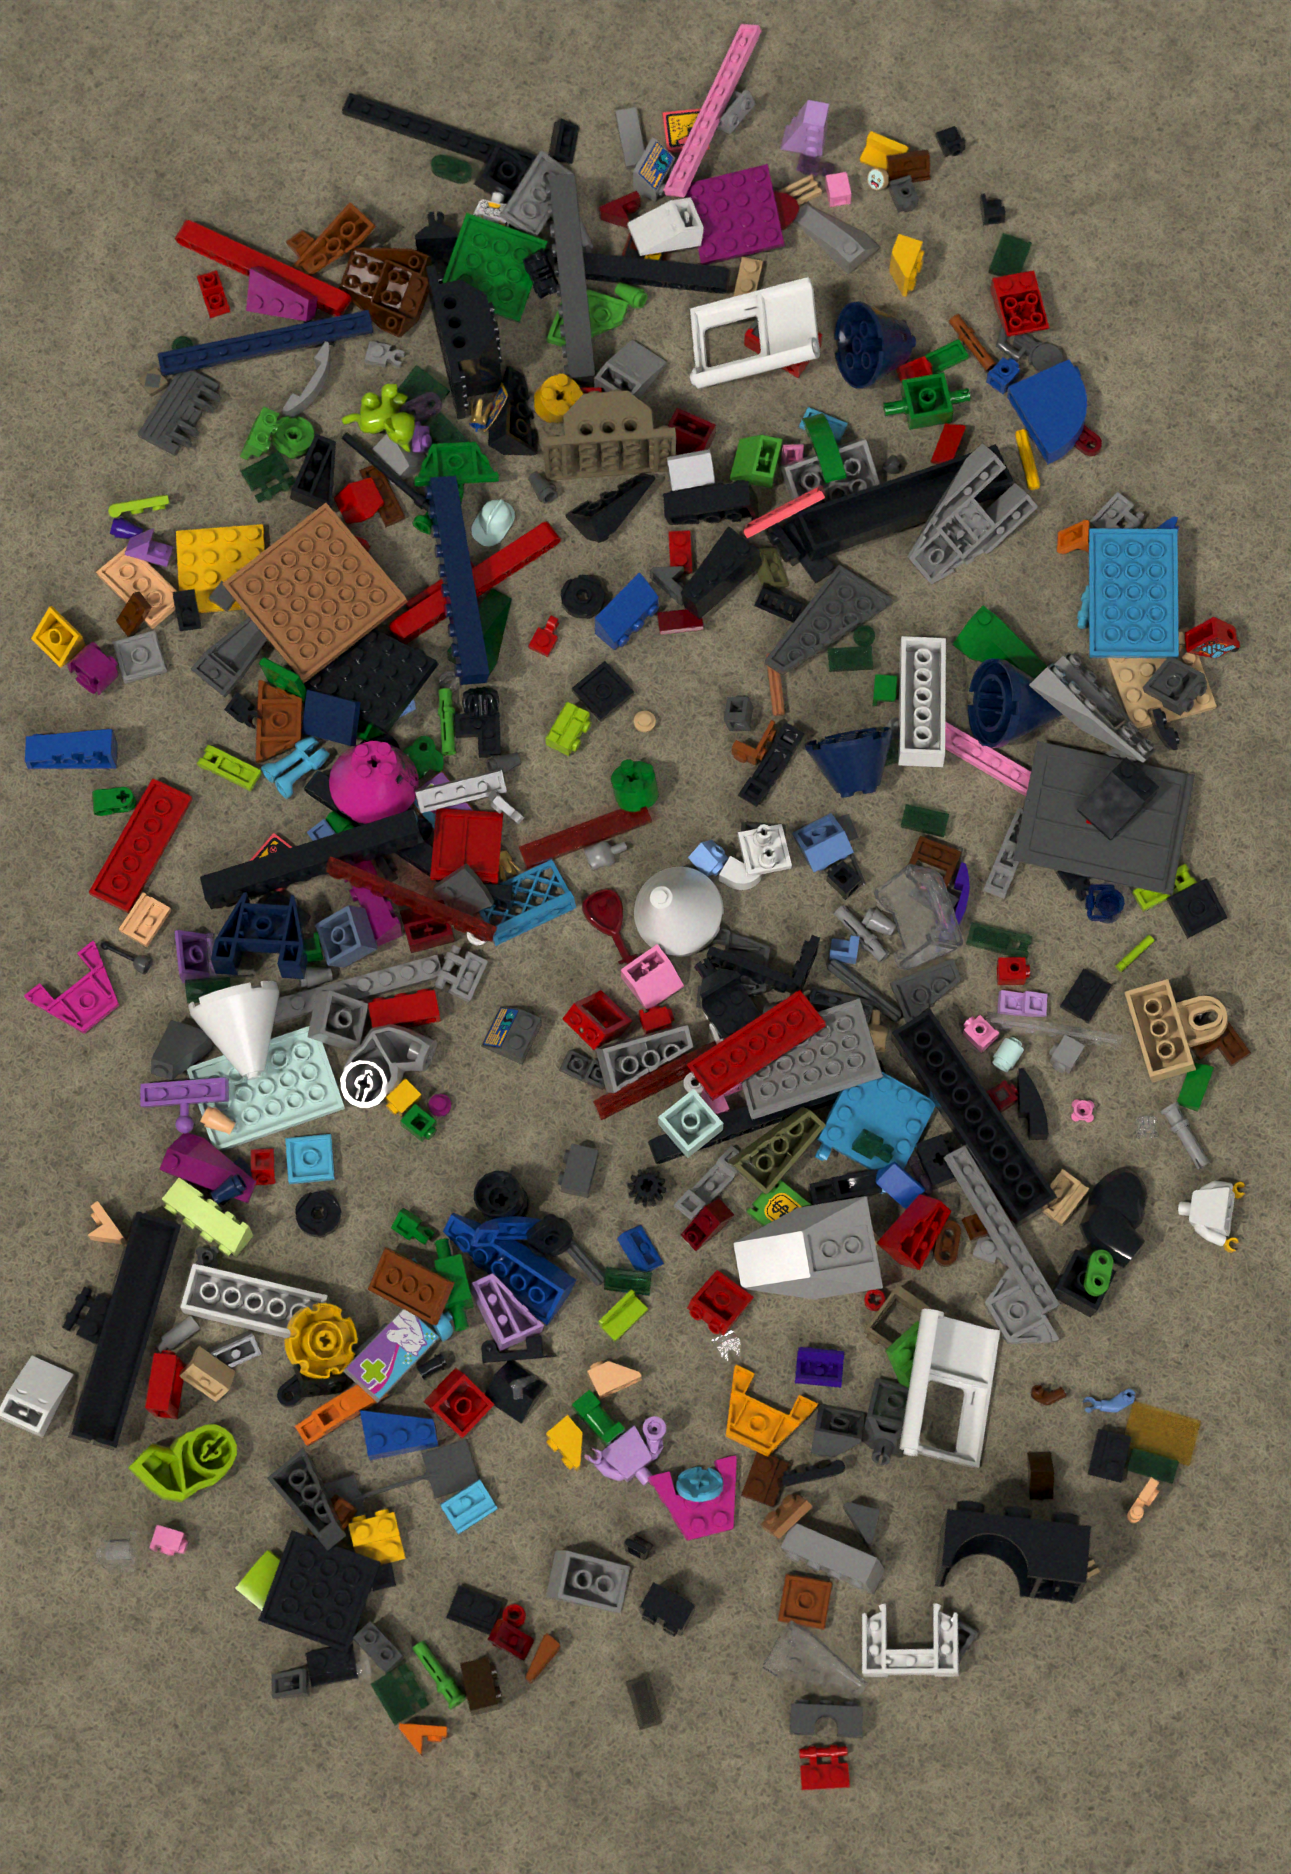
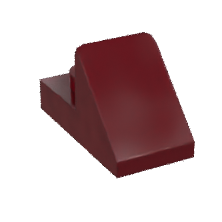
M636 190L600 206V220L629 229L627 225L629 219L626 213H634L641 207V197Z
M499 1618L487 1639L493 1643L494 1647L522 1661L525 1660L534 1642L533 1638Z

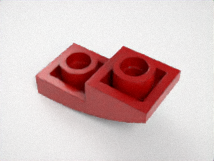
M217 270L197 276L209 317L213 318L230 313Z

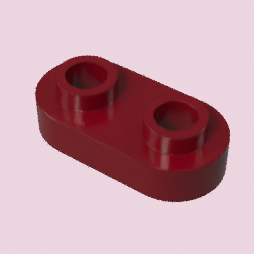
M1084 425L1079 440L1076 441L1074 447L1084 455L1092 457L1100 453L1102 440L1096 433ZM1092 444V445H1094L1095 447L1092 448V449H1089V448L1087 447V445Z

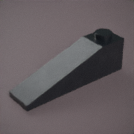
M498 141L482 166L473 185L490 195L501 193L505 196L504 201L508 202L529 168L524 164L517 152Z
M640 473L619 484L617 491H605L599 494L600 500L591 504L587 500L565 514V516L587 540L598 543L604 542L622 524L655 481V476Z

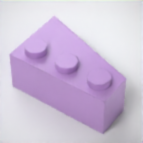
M808 100L799 110L797 117H793L791 124L785 127L781 150L803 153L808 157H822L827 134L829 104Z
M494 1274L472 1282L470 1291L499 1351L526 1340L527 1337H533L542 1333L544 1325L528 1311L525 1305H522L513 1296V1293Z

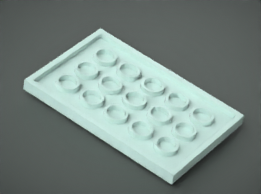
M310 1026L270 1039L265 1071L260 1073L261 1077L248 1080L247 1077H242L224 1055L186 1069L190 1080L224 1077L229 1079L228 1102L198 1104L202 1116L208 1106L216 1107L228 1118L236 1122L230 1135L206 1127L211 1144L219 1151H224L345 1109L323 1043L307 1037Z

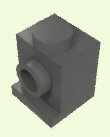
M910 175L890 181L889 192L897 212H910L918 206L919 198Z
M742 695L727 697L724 722L729 731H751L750 724L753 704L749 697Z

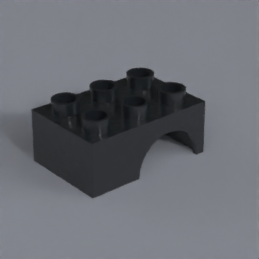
M974 1501L956 1502L955 1510L947 1509L939 1536L935 1577L936 1587L945 1586L948 1573L962 1559L973 1555H988L1001 1560L1012 1570L1018 1581L1019 1597L1077 1603L1087 1583L1091 1526L1079 1525L1080 1516L1072 1513L1056 1512L1051 1514V1521L1032 1519V1510L1015 1506L1005 1507L1003 1516L984 1513L985 1505Z

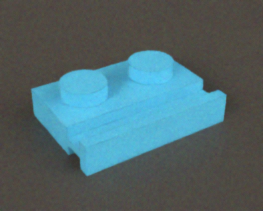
M480 1479L439 1504L457 1534L498 1509Z

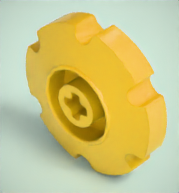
M313 1304L312 1310L309 1307L301 1308L292 1316L287 1325L291 1335L289 1338L284 1339L286 1354L292 1365L300 1364V1373L307 1377L323 1379L329 1378L330 1372L340 1374L355 1357V1353L351 1349L352 1345L358 1342L354 1323L350 1317L342 1318V1309L333 1304Z

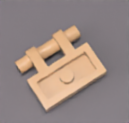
M1152 1477L1127 1513V1519L1130 1523L1140 1521L1144 1515L1143 1506L1146 1504L1149 1507L1159 1493V1490L1156 1489L1159 1482Z

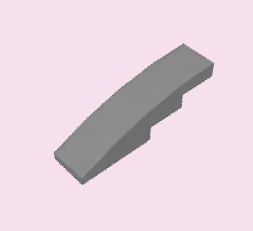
M1018 808L983 890L1003 899L1020 863L1013 859L1023 813L1021 808Z

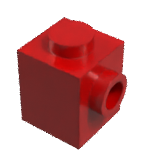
M998 957L996 963L997 985H1024L1026 978H1030V965H1026L1025 957Z

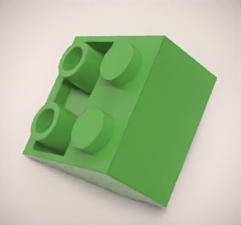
M766 435L740 439L730 480L749 481L752 485L772 489L782 451L783 439Z

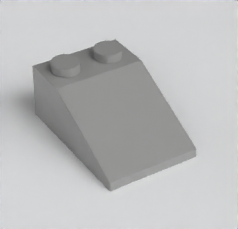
M555 1551L546 1597L621 1613L630 1566L571 1551Z

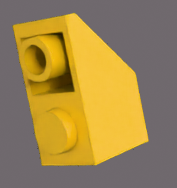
M567 1415L546 1433L548 1438L546 1443L554 1452L558 1450L562 1454L563 1458L561 1460L569 1470L574 1468L578 1472L581 1468L583 1432Z

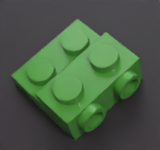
M263 406L255 419L239 457L248 460L251 454L259 458L262 452L267 453L272 442L269 440L270 434H275L280 424L277 421L279 413Z
M916 1321L885 1350L899 1383L908 1388L911 1379L919 1321Z

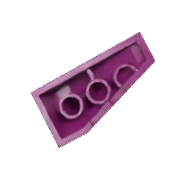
M183 1133L167 1148L159 1169L169 1175L213 1191L231 1174L234 1176L238 1173L244 1180L247 1189L243 1191L242 1195L234 1198L249 1203L257 1183L207 1139L191 1133Z

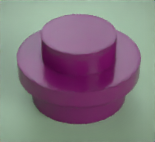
M436 1094L429 1100L428 1107L433 1115L442 1117L450 1112L451 1101L444 1094Z

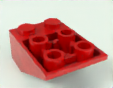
M1034 270L992 278L990 288L992 298L1007 337L1049 329Z

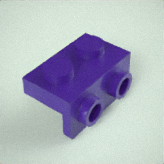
M798 1347L795 1383L841 1388L845 1352L834 1349Z

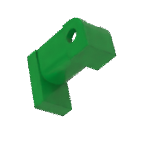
M590 1389L572 1404L574 1412L590 1427L605 1448L611 1444L615 1437L625 1433L624 1426L620 1422L615 1423L601 1407V1402Z

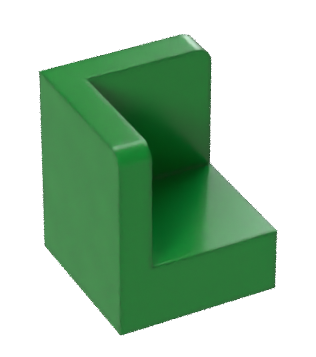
M875 674L872 706H877V701L895 702L897 676Z
M318 932L313 933L314 938L304 939L308 957L307 963L323 960Z

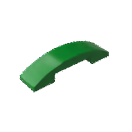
M821 413L802 418L806 433L810 437L817 455L825 483L847 478L837 443L825 415Z

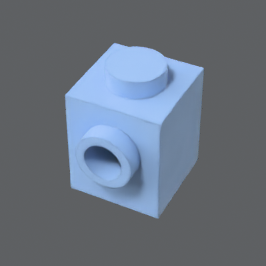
M713 840L701 842L688 857L696 868L706 876L719 875L724 864L729 859L725 855L723 848Z

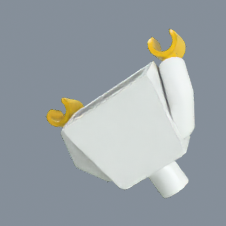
M1214 1180L1202 1186L1200 1190L1193 1191L1191 1202L1180 1201L1178 1213L1179 1215L1189 1216V1223L1194 1227L1195 1232L1204 1239L1216 1245L1224 1246L1227 1252H1234L1236 1250L1230 1248L1229 1242L1232 1241L1237 1244L1239 1241L1237 1238L1226 1239V1236L1230 1235L1234 1198L1238 1199L1245 1195V1193L1238 1192L1237 1187L1244 1188L1245 1184L1238 1182L1232 1185L1229 1182Z

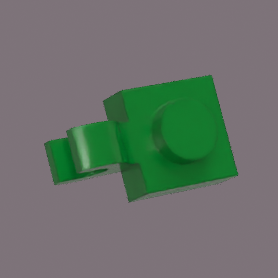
M405 1208L399 1211L391 1226V1229L410 1241L415 1237L424 1245H426L428 1240L432 1239L435 1233L429 1227L420 1226L422 1220Z

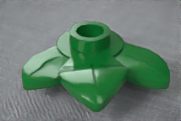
M420 736L412 746L404 749L403 752L416 767L418 779L424 777L429 769L436 772L443 771V755L435 749V742L430 737ZM422 743H426L428 746L425 751L420 749Z

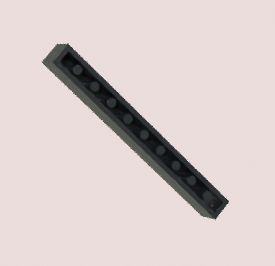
M414 809L201 876L200 880L204 898L211 910L223 908L227 904L238 902L243 892H247L248 897L264 895L271 890L286 888L293 883L308 881L312 877L327 875L334 870L352 867L356 863L371 861L375 857L393 854L397 850L407 847H415L423 843L424 838L419 819Z

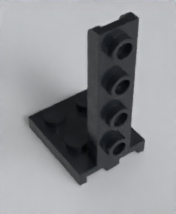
M811 935L809 941L805 940L800 952V961H796L792 977L716 947L709 948L707 957L711 959L712 964L716 968L724 967L729 970L738 971L741 977L743 975L747 976L757 984H768L773 986L774 990L781 993L786 991L791 996L797 991L801 990L802 992L818 953L820 937Z

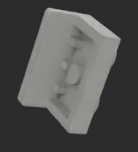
M745 89L742 93L733 92L716 129L731 134L756 103L748 90Z

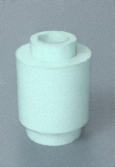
M1014 1037L1010 1039L1005 1038L993 1056V1065L1004 1072L1013 1069L1024 1051L1021 1047L1022 1043Z

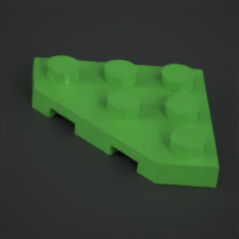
M587 289L592 338L622 325L629 302ZM558 311L548 334L547 343L562 347V345H566L565 337L561 338L560 325H563L564 321L563 317L559 318Z

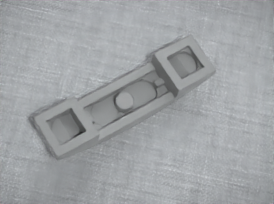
M324 342L314 358L318 369L300 397L294 393L291 394L282 409L283 417L290 416V418H294L304 411L320 393L330 368L331 352L328 342Z
M731 1146L691 1190L688 1189L674 1206L690 1220H693L737 1176L739 1172L727 1161L738 1154L739 1151Z

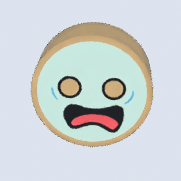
M876 168L868 173L867 180L872 189L880 190L886 188L889 177L883 168Z

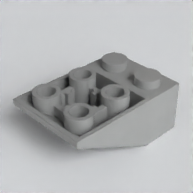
M631 340L605 363L594 377L595 388H602V392H610L614 389L629 391L640 399L667 362L634 340Z

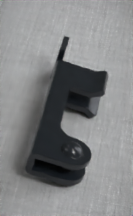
M541 1336L527 1337V1351L500 1353L497 1344L491 1340L485 1341L481 1346L482 1363L556 1357V1355L543 1356Z

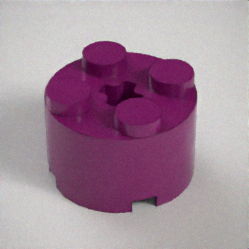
M94 642L86 645L67 664L70 673L74 671L78 676L75 680L92 694L97 692V695H100L118 677L117 661L112 656L103 654L100 647Z

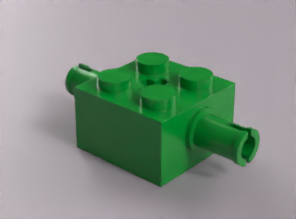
M945 373L905 379L901 383L900 392L902 400L884 402L883 411H885V417L904 413L909 430L951 423L953 417L952 404L970 402V393H968V388L949 391Z
M448 1238L436 1240L434 1244L436 1245L438 1260H434L435 1267L431 1268V1270L455 1282L445 1309L446 1312L449 1311L452 1314L455 1331H463L470 1328L465 1310L474 1308L462 1255L452 1256Z

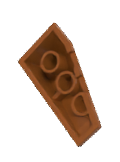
M349 202L293 266L297 270L312 276L362 243L376 226Z

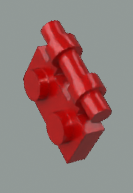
M830 1744V1747L816 1748V1745L808 1746V1748L799 1749V1758H809V1765L800 1766L801 1791L850 1788L848 1763H838V1756H847V1746L837 1747V1744ZM817 1757H830L831 1764L817 1765Z

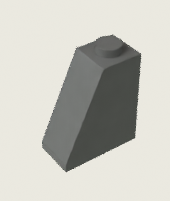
M171 1020L151 1058V1074L173 1080L212 1050V1040L202 1029Z

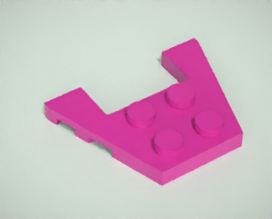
M94 941L77 953L91 971L54 1000L40 983L24 995L25 999L83 1034L119 1006Z
M736 1455L714 1461L716 1471L723 1477V1491L712 1500L694 1502L676 1495L670 1471L648 1477L651 1486L653 1485L659 1494L658 1497L666 1505L672 1519L687 1541L733 1529Z

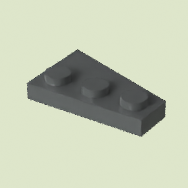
M952 958L891 982V989L902 1011L905 1023L920 1015L961 980V976Z

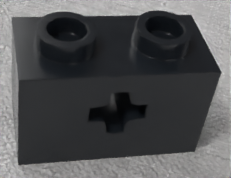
M942 1134L916 1144L915 1151L931 1190L957 1181L944 1159L947 1154L952 1152L949 1141L944 1140ZM938 1157L939 1161L943 1160L942 1166L939 1163H934L935 1158Z

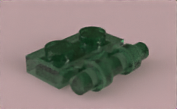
M279 451L240 471L251 492L260 488L261 492L254 495L258 503L264 500L269 501L273 498V495L281 491H288L290 486L295 483L293 476L287 479L284 478L283 475L290 471ZM277 479L279 483L270 488L267 487V483Z
M406 1663L397 1668L402 1675L401 1677L395 1679L393 1674L389 1672L371 1683L373 1690L395 1726L415 1714L411 1707L412 1704L417 1702L421 1709L430 1705L426 1699V1692L424 1689H420L414 1679L416 1675L413 1670H409ZM404 1684H407L412 1692V1695L406 1698L400 1688Z

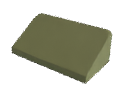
M776 547L758 548L762 565L756 569L761 586L765 582L777 589L789 587Z

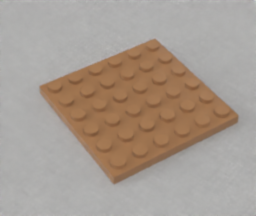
M324 503L222 583L292 670L300 676L303 683L307 682L408 602L407 598L327 503Z

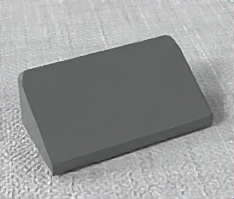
M251 1330L208 1348L211 1355L230 1368L261 1355Z

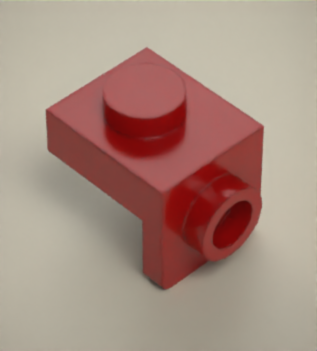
M925 356L903 364L896 369L901 383L905 379L933 375L932 365Z

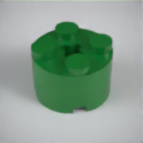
M626 759L612 773L611 784L613 793L621 809L637 812L642 807L647 806L649 808L655 804L659 797L655 771L651 764Z

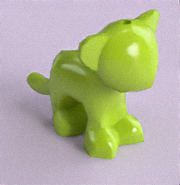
M385 384L381 390V398L374 393H366L361 400L360 414L351 413L342 418L344 425L357 422L360 430L364 433L376 434L386 430L391 441L399 444L406 452H411L409 442L412 440L415 431L414 415L398 412V409L402 408L406 403L407 396L398 393L397 384Z

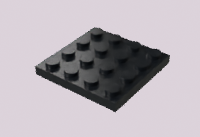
M291 1530L258 1621L348 1653L381 1562L335 1545L327 1551L318 1539Z

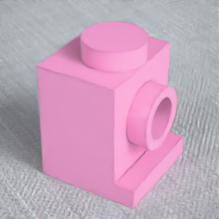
M981 1015L976 1019L973 1016L970 1017L963 1025L965 1027L963 1035L980 1053L984 1052L998 1039L999 1032ZM980 1027L984 1032L978 1033L976 1028Z
M157 1525L150 1549L157 1552L158 1548H161V1553L174 1556V1553L185 1554L188 1540H185L186 1535L183 1532Z

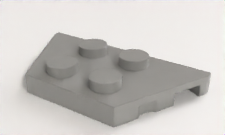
M1008 1268L984 1303L1006 1343H1055L1059 1341L1045 1314L1038 1317L1010 1268Z

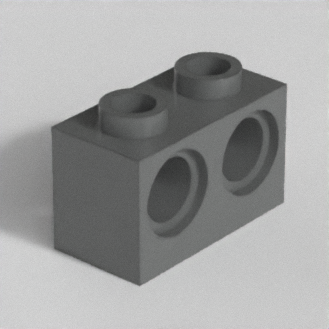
M371 1621L353 1637L354 1641L386 1675L404 1660L403 1655Z

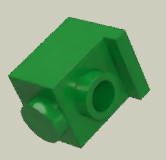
M416 1104L400 1120L401 1126L421 1142L425 1138L430 1140L437 1131L435 1128L437 1125L436 1120ZM419 1123L425 1125L422 1130L416 1128Z

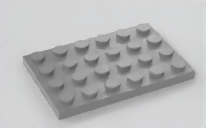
M860 998L818 1012L825 1021L826 1026L741 1082L752 1120L883 1077Z

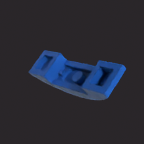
M512 1216L486 1221L478 1226L470 1244L472 1247L492 1246L495 1240L527 1239L526 1232L541 1220Z

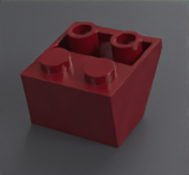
M676 408L667 425L670 428L675 427L676 455L708 450L716 436V424L679 408Z
M443 900L400 910L411 953L454 942L453 931Z

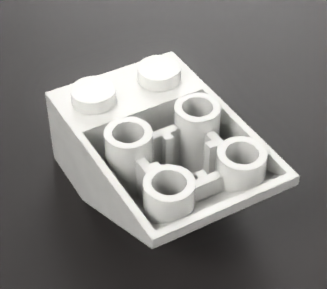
M691 197L671 200L627 224L640 256L701 246L704 227Z
M31 1356L0 1406V1419L43 1438L74 1374Z

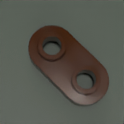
M947 1220L936 1239L934 1259L942 1267L953 1265L957 1259L961 1228L955 1221ZM951 1230L953 1236L947 1237L945 1231ZM943 1252L949 1253L950 1257L948 1259H943L941 1254Z

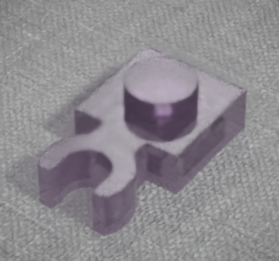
M800 153L796 171H800L805 175L815 176L819 173L826 177V175L833 174L835 164L820 162V158Z

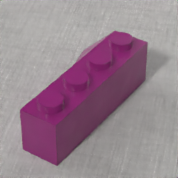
M363 861L354 864L352 867L340 870L344 882H349L352 887L349 893L353 902L358 901L360 907L366 909L377 946L403 936L400 922L395 916L390 901H387L382 883L378 881L379 878L372 862Z

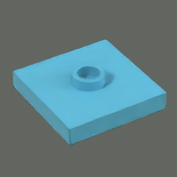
M331 1134L285 1138L289 1184L335 1180Z

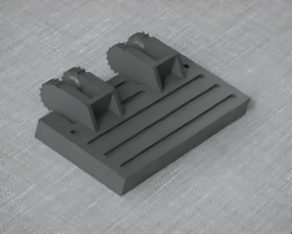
M193 370L177 373L138 432V437L174 456L180 450L179 445L173 443L174 441L190 448L192 442L179 433L183 431L193 437L198 436L199 431L194 427L202 416V411L196 409V407L208 413H213L215 408L202 400V397L205 396L216 403L220 402L221 396L217 393L220 385Z

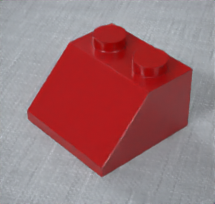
M454 1368L423 1401L461 1438L495 1405L457 1368Z

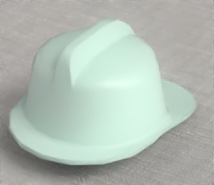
M502 499L487 502L473 522L471 528L473 538L483 546H494L500 543L515 519V511L512 506Z

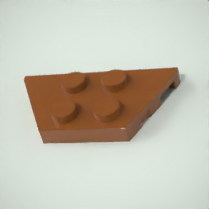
M258 680L257 712L263 718L262 720L257 718L256 762L261 763L295 747V743L302 740L303 700L293 694H287L278 687L274 688L263 680Z

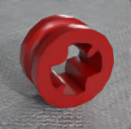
M878 1289L869 1290L864 1298L865 1306L871 1311H878L885 1302L883 1292ZM869 1296L880 1297L879 1305L870 1304L868 1300H871V1297Z

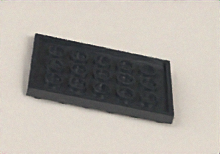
M373 629L303 684L306 690L313 689L361 702L359 719L388 733L439 664L435 659Z

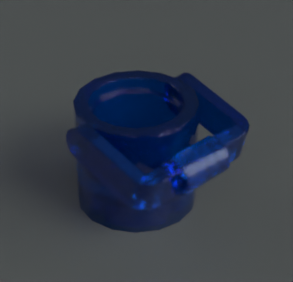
M1090 885L1085 903L1088 919L1106 924L1117 921L1125 904L1123 895L1115 889L1114 885ZM1094 890H1101L1095 899Z

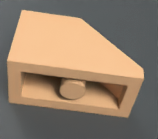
M603 1361L596 1362L587 1371L599 1400L642 1380L640 1372L610 1361L605 1363Z

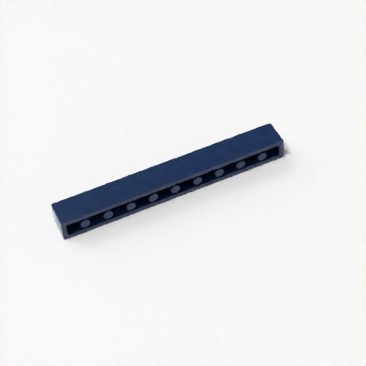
M456 476L430 477L428 486H425V497L430 500L428 515L430 519H433L431 533L432 538H436L437 543L435 545V557L439 558L440 564H438L439 578L442 577L443 579L441 594L442 597H446L447 604L444 605L445 616L449 617L450 624H448V635L453 639L451 654L452 657H456L457 664L454 665L455 676L459 677L460 685L486 683L489 676V668Z

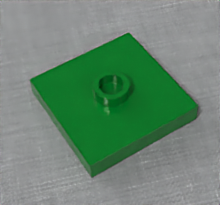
M263 657L259 665L269 683L289 694L302 698L303 701L306 700L307 690L299 675Z

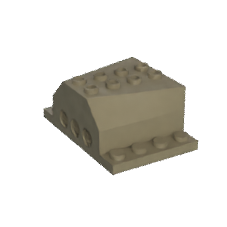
M614 389L610 392L591 391L588 394H583L563 415L564 436L550 435L543 438L545 476L548 481L668 472L667 457L676 456L675 427L661 426L653 429L651 408L629 391H622L620 389Z

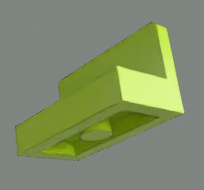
M631 1289L599 1320V1327L616 1342L648 1311V1308L635 1296V1292Z

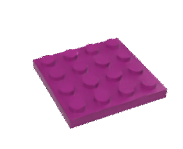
M768 164L690 184L687 197H691L704 227L701 246H697L701 265H709L785 246Z

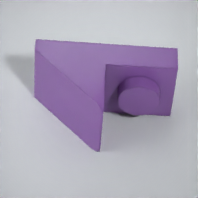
M154 529L130 538L125 551L126 556L165 567L168 566L173 546L152 541Z

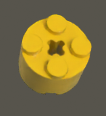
M562 373L549 377L535 391L534 409L537 415L546 422L563 423V415L576 403L583 393L578 384L570 377Z

